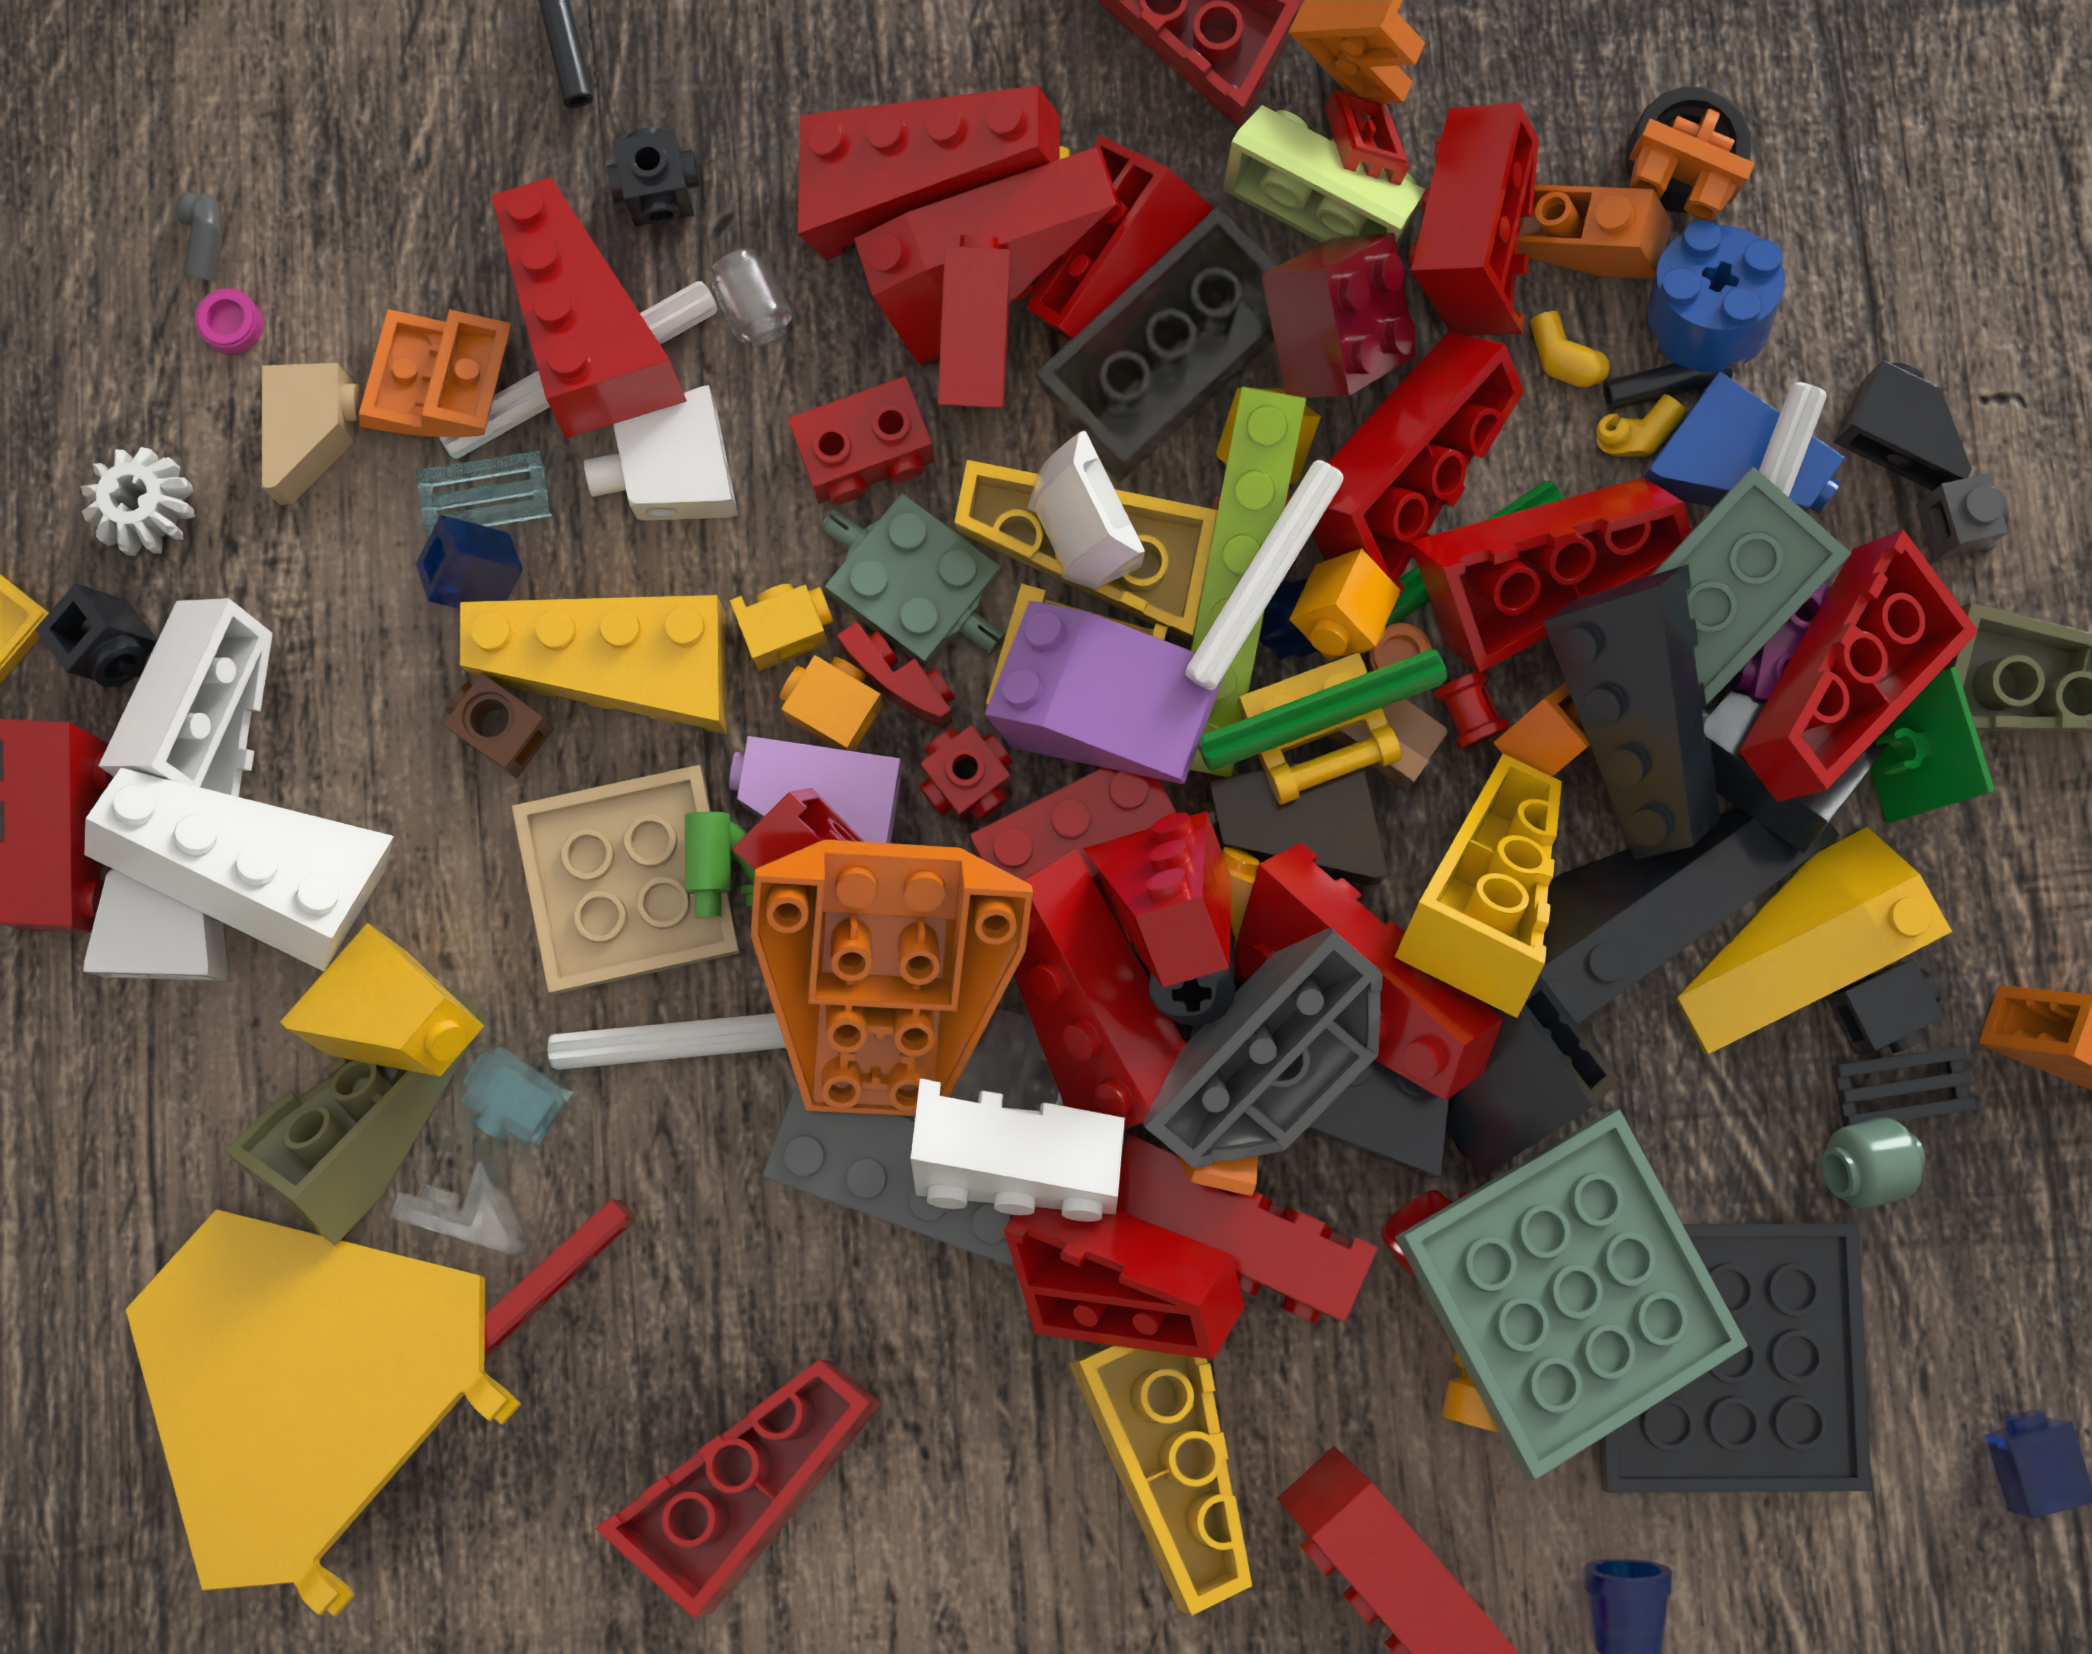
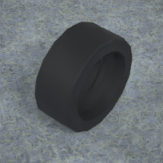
M1683 86L1662 93L1645 108L1627 143L1626 167L1630 178L1632 177L1635 162L1629 160V157L1650 118L1665 124L1680 116L1699 124L1708 108L1720 113L1714 131L1735 140L1730 153L1749 160L1751 133L1743 113L1727 97L1708 88ZM1671 178L1665 192L1659 198L1664 209L1669 212L1688 213L1684 206L1692 186Z

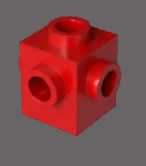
M972 725L960 734L955 728H951L935 738L924 749L928 758L922 761L920 765L926 781L919 785V788L941 817L950 811L960 825L973 816L979 822L994 813L1008 800L1005 792L1011 788V775L1006 768L1013 764V761L992 733L982 738ZM966 759H970L978 766L976 775L967 780L959 779L953 773V769Z

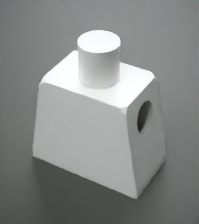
M709 385L685 392L686 402L615 423L614 431L619 453L584 460V469L591 496L595 497L626 490L633 513L637 519L644 521L730 518L738 516L717 406Z
M110 869L105 878L84 960L83 972L105 978L227 981L228 969L223 922L127 875Z

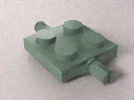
M903 493L898 496L880 520L872 523L866 529L854 523L837 508L830 512V518L828 516L825 518L820 529L849 549L845 562L824 586L825 595L875 632L878 631L884 639L912 660L915 658L920 666L925 668L942 645L958 637L960 633L987 651L989 655L996 650V645H1000L1006 633L1001 632L977 614L981 597L1000 575L1001 566Z

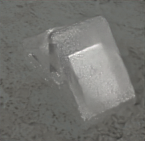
M479 1160L477 1162L463 1207L457 1206L460 1194L428 1184L421 1185L419 1194L398 1192L390 1218L511 1255L521 1256L529 1254L532 1241L494 1164L490 1161Z

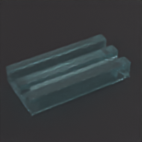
M540 450L416 470L424 531L429 536L552 516L551 504L548 501L547 492H549L548 483L544 474V457ZM530 471L531 479L433 494L434 486ZM533 495L534 498L532 500L436 515V510Z

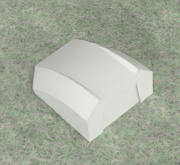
M1086 431L1079 432L1054 452L1043 464L1027 510L1036 512L1064 569L1061 578L1096 590L1140 568L1145 550Z

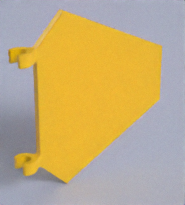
M217 1209L125 1309L201 1589L205 1591L294 1583L302 1600L316 1614L323 1615L327 1610L332 1616L337 1617L355 1594L340 1578L320 1565V1559L464 1395H466L470 1404L488 1421L496 1419L501 1425H504L521 1405L514 1395L484 1372L485 1277L341 1240L336 1245H333L321 1235Z

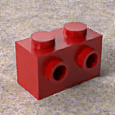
M906 375L787 418L818 504L831 500L832 504L836 505L851 502L863 496L867 492L866 487L889 478L892 483L911 480L926 470L925 465L934 462L932 442Z

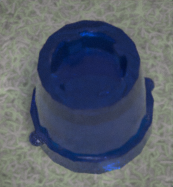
M1605 1559L1586 1564L1584 1567V1588L1589 1596L1594 1645L1597 1652L1601 1654H1662L1668 1599L1673 1592L1672 1570L1659 1563L1636 1559Z

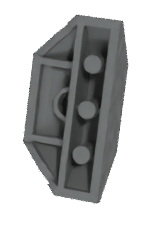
M1332 927L1273 953L1234 994L1233 1003L1226 1014L1213 1023L1205 1024L1181 1049L1143 1121L1144 1127L1193 1168L1212 1165V1161L1239 1160L1285 1151L1378 1056L1382 972Z

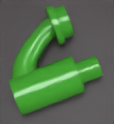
M693 812L685 814V893L695 894V918H721V894L731 892L730 853L739 862L751 885L740 886V895L745 896V908L752 909L755 870L732 849L747 832L737 823L730 821L729 813Z

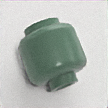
M1884 1117L1845 1126L1834 1132L1821 1157L1822 1175L1830 1191L1850 1206L1863 1210L1904 1200L1915 1194L1922 1181V1172L1925 1165V1153L1920 1141L1910 1134L1908 1129L1894 1119Z

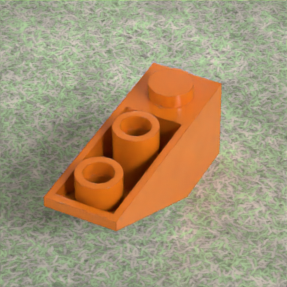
M1535 185L1532 217L1520 218L1517 254H1527L1529 259L1601 277L1654 279L1660 256L1667 245L1672 222L1654 189Z

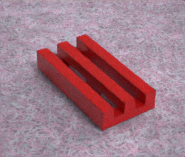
M1333 90L1324 110L1344 169L1355 172L1360 161H1362L1367 176L1378 179L1384 168L1389 182L1401 185L1410 166L1388 106L1347 92ZM1364 114L1371 116L1370 119L1366 120Z

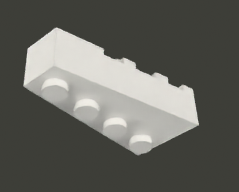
M120 768L86 817L84 855L309 965L325 971L384 874L394 836Z

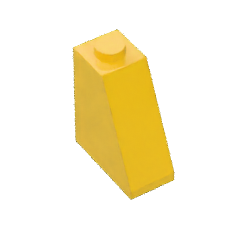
M369 923L360 930L280 1021L286 1029L328 1056L439 1077L484 1027L415 958Z

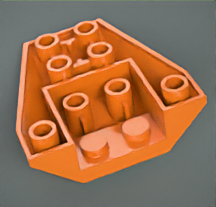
M822 840L756 868L754 875L751 939L806 1111L916 1116L920 1079L941 1082L939 1096L950 1097L1026 951L1033 896L1032 885L962 848Z

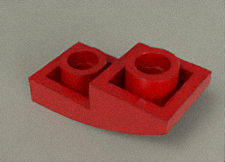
M858 621L836 635L841 650L850 662L867 676L866 680L890 701L915 717L943 729L953 722L951 709L947 704L953 701L955 697L935 668L925 673L914 658L893 672L890 667L898 663V660L887 642L878 631L867 636Z

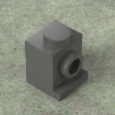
M1991 473L1943 483L1916 504L1933 563L1994 549L1997 546L1996 541L2008 533L2006 527L2009 518L2008 505L2004 495L1995 488ZM1943 510L1945 511L1948 525L1950 528V537L1948 535L1947 528L1942 515Z

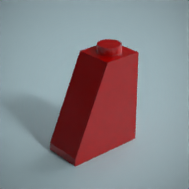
M960 235L959 247L945 246L938 404L998 408L1005 406L1011 251L1008 249H998V237Z

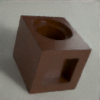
M482 673L474 684L467 682L454 694L447 707V713L450 716L443 724L454 735L516 779L555 729L542 715ZM493 710H507L509 718L506 728L496 736H482L480 727L483 718Z

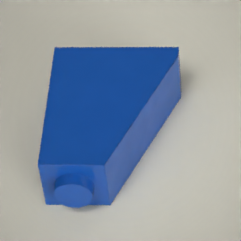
M1720 371L1703 391L1642 477H1645L1684 502L1714 507L1752 466L1759 471L1780 412ZM1812 435L1789 498L1802 510L1806 511L1810 508L1814 512L1819 513L1841 483L1832 476L1845 457Z

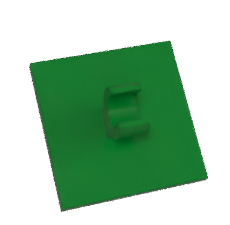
M1957 667L1943 670L1881 733L1882 735L1875 739L1876 745L1889 744L1870 770L1886 824L1995 792Z

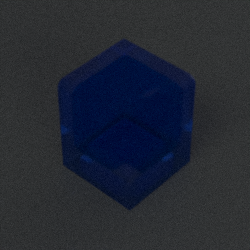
M444 515L439 516L416 562L427 600L460 609V602L507 601L523 571L511 536L507 532Z

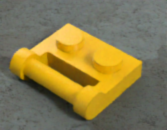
M1358 652L1239 696L1237 703L1243 718L1247 719L1368 672ZM1382 708L1258 754L1274 796L1280 805L1299 799V791L1379 762L1384 767L1402 760L1397 737L1388 724ZM1361 723L1367 734L1368 739L1289 767L1283 756L1285 751Z

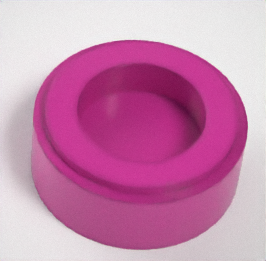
M229 288L216 290L208 294L200 302L196 311L195 324L198 333L212 349L219 353L236 355L246 352L261 337L263 331L262 314L254 302L239 290Z

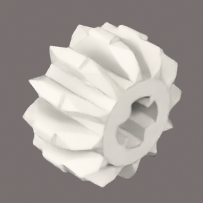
M141 447L134 458L125 450L115 449L114 466L110 469L101 463H93V470L101 479L98 484L80 486L82 494L93 502L82 513L88 523L92 526H98L95 533L100 541L107 546H113L118 543L119 549L126 555L136 556L143 545L153 554H162V537L166 534L172 539L183 540V532L175 524L178 519L195 517L194 509L183 501L194 491L192 484L187 479L178 477L180 466L171 458L164 457L158 460L157 454L151 449Z

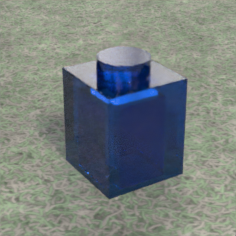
M2032 1410L2004 1418L2005 1429L1985 1434L2008 1512L2034 1519L2092 1503V1485L2072 1422L2048 1418L2044 1410Z

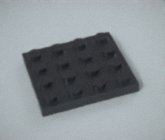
M1858 1223L1682 1224L1748 1346L1600 1439L1601 1490L1607 1493L1872 1491Z

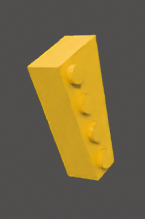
M718 595L460 602V666L475 680L482 673L502 687L553 698L558 696L585 702L589 706L608 710L618 709L646 715L650 719L673 724L678 722L701 727L706 731L727 735L726 612Z
M1502 754L1420 899L1395 958L1518 1018L1545 965L1546 946H1543L1544 932L1549 924L1550 904H1547L1548 886L1554 872L1555 860L1551 859L1552 845L1557 836L1562 781L1506 754Z

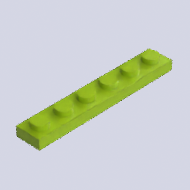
M1245 386L1241 388L1191 648L1192 652L1196 653L1285 509L1306 403L1305 397ZM1264 611L1225 672L1202 735L1243 720L1237 701L1239 696L1249 692ZM1198 747L1190 770L1232 777L1234 763L1215 771L1209 770L1202 759Z

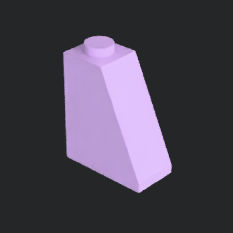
M748 736L745 753L735 752L729 786L730 790L738 791L737 799L743 808L760 819L788 792L813 788L865 842L891 843L903 767L900 758Z

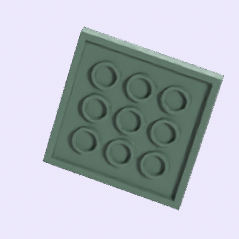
M1620 1109L1605 1113L1395 1237L1524 1479L1537 1480L1748 1346Z

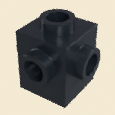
M655 127L641 128L631 132L627 138L613 140L617 163L607 165L612 196L615 203L625 201L635 227L648 224H663L675 219L695 215L690 188L700 187L696 161L692 149L681 151L675 129L663 131Z

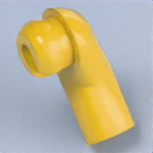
M1558 311L1544 312L1530 319L1529 324L1542 368L1548 376L1581 388L1600 384L1607 378L1610 370L1607 356L1601 351L1568 341Z
M1664 394L1643 419L1619 418L1618 413L1608 414L1599 421L1596 427L1598 447L1613 457L1651 456L1684 419L1687 411L1676 399Z

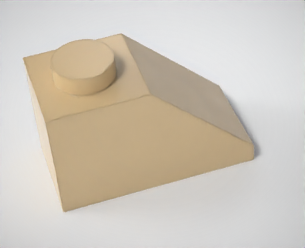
M338 363L262 366V488L279 505H292L354 443V421H359V410L363 400L359 384L354 383Z

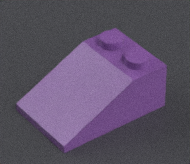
M1029 601L985 715L1011 748L1184 784L1223 677L1212 691L1202 688L1185 675L1187 665L1195 652L1088 611Z

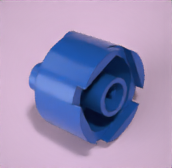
M1708 220L1694 221L1689 224L1684 233L1676 237L1660 256L1647 306L1646 323L1648 330L1652 329L1658 339L1660 351L1668 359L1680 366L1695 371L1711 373L1724 371L1727 364L1745 359L1744 363L1755 358L1768 340L1784 291L1783 254L1778 245L1770 240L1761 239L1744 229L1727 225H1716Z

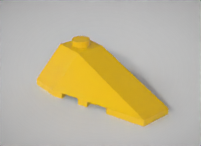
M1865 827L1815 853L1803 862L1784 886L1762 905L1747 925L1707 963L1674 999L1704 1054L1708 1055L1951 933L1952 930L1921 875L1871 829Z

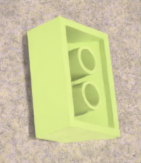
M1261 105L1237 131L1232 140L1222 191L1322 243L1330 238L1394 233L1398 250L1419 211L1425 189L1418 186L1415 179L1408 173H1406L1401 185L1389 182L1384 168L1378 179L1367 176L1362 161H1360L1355 172L1344 169L1334 138L1329 140L1308 129L1307 124L1291 112L1285 110L1275 112Z

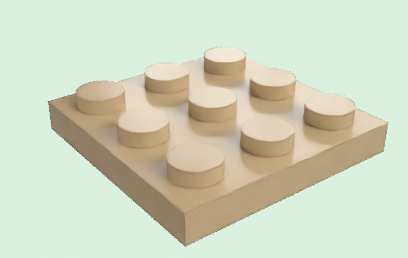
M700 764L512 805L548 993L555 995L741 953L729 893L721 894V918L717 919L695 918V894L685 893L684 815L693 812H712L705 776Z

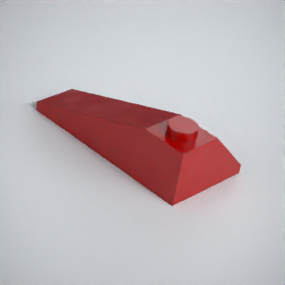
M1094 147L909 211L854 238L873 298L917 363L926 366L940 359L945 246L959 247L960 235L998 237V249H1008L1011 251L1009 304L1013 300L1020 302L1034 289L1031 285L1034 280L1058 258L1066 259L1120 208V204L1102 150Z

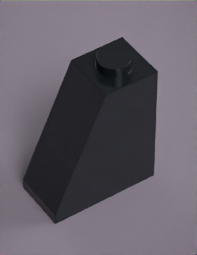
M1730 691L1714 711L1707 706L1702 710L1705 739L1711 740L1717 793L1751 817L1756 818L1762 825L1805 854L1865 778L1889 744L1876 745L1874 740L1827 790L1777 802L1739 752L1767 701Z
M1539 975L1518 1018L1498 1009L1497 1013L1503 1018L1486 1070L1481 1076L1458 1091L1447 1114V1131L1453 1137L1460 1153L1470 1160L1482 1177L1592 1108L1620 1081L1541 975Z

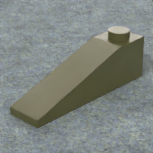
M444 986L483 1024L487 1014L480 1006ZM472 1041L441 1077L354 1060L348 1062L344 1058H338L325 1067L328 1075L327 1079L299 1098L292 1091H289L273 1102L225 1152L297 1218L333 1245H336L383 1196Z

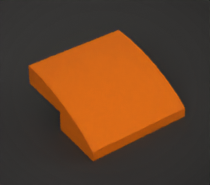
M388 309L359 410L360 427L427 437H471L485 435L512 323L449 309L446 322Z

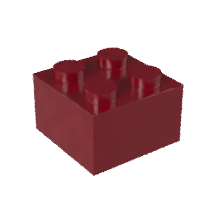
M1394 233L1330 238L1261 274L1285 394L1299 397L1350 396L1416 356L1414 346L1415 327L1408 313L1403 286L1404 266L1397 253Z

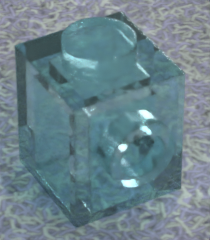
M497 1046L492 1055L487 1052L482 1053L469 1069L463 1081V1084L469 1089L461 1102L476 1111L470 1121L492 1137L503 1142L510 1133L525 1144L538 1146L574 1091L513 1051Z

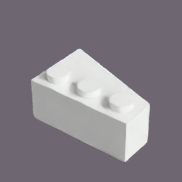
M229 598L176 601L100 761L99 767L115 777L120 768L239 797L242 771L252 770L254 751L246 749L251 713L261 712L273 633Z
M920 1079L911 1151V1165L916 1196L927 1197L928 1204L947 1209L964 1208L967 1206V1201L994 1203L995 1210L1011 1215L1033 1214L1035 1207L1061 1209L1063 1217L1076 1221H1098L1102 1219V1214L1116 1215L1125 1118L1050 1103H1042L1040 1111L1002 1108L1003 1094L987 1091L979 1093L978 1103L939 1096L941 1082Z

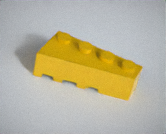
M967 460L954 521L958 533L1155 626L1158 623L1168 626V633L1190 642L1194 633L1218 510L1115 490L1145 550V554L1140 568L1095 590L1061 578L1064 569L1036 512L1027 510L1038 474Z
M1106 1345L1069 1362L1177 1609L1193 1616L1251 1587L1252 1581L1236 1497L1232 1494L1226 1462L1228 1454L1224 1433L1220 1431L1213 1391H1215L1211 1365L1207 1362V1359Z

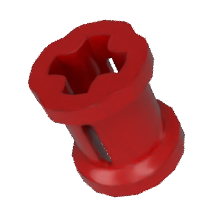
M1486 670L1480 673L1476 671L1465 675L1434 691L1437 702H1445L1457 729L1459 737L1455 743L1458 750H1463L1489 740L1511 728L1507 718L1499 717L1485 686V683L1489 680Z

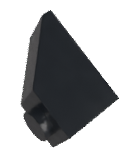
M1882 360L1863 379L1833 443L1931 491L1943 483L1968 478L1972 468L1941 388L1924 380V375L1910 365L1889 363Z

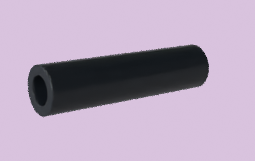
M538 0L563 103L569 108L586 106L594 100L570 0Z
M1674 363L1605 380L1603 382V394L1608 409L1612 411L1657 400L1664 394L1674 396L1706 388L1720 371L1712 373L1700 372ZM1727 364L1726 369L1721 372L1732 379V365Z

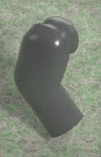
M192 192L184 193L178 199L176 206L178 221L181 224L191 226L183 274L216 281L222 247L220 203L213 196L205 192L200 196Z

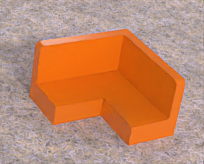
M1303 0L1288 32L1347 93L1382 104L1404 103L1413 81L1402 71L1399 65H1416L1425 45L1422 38L1397 13L1403 0Z

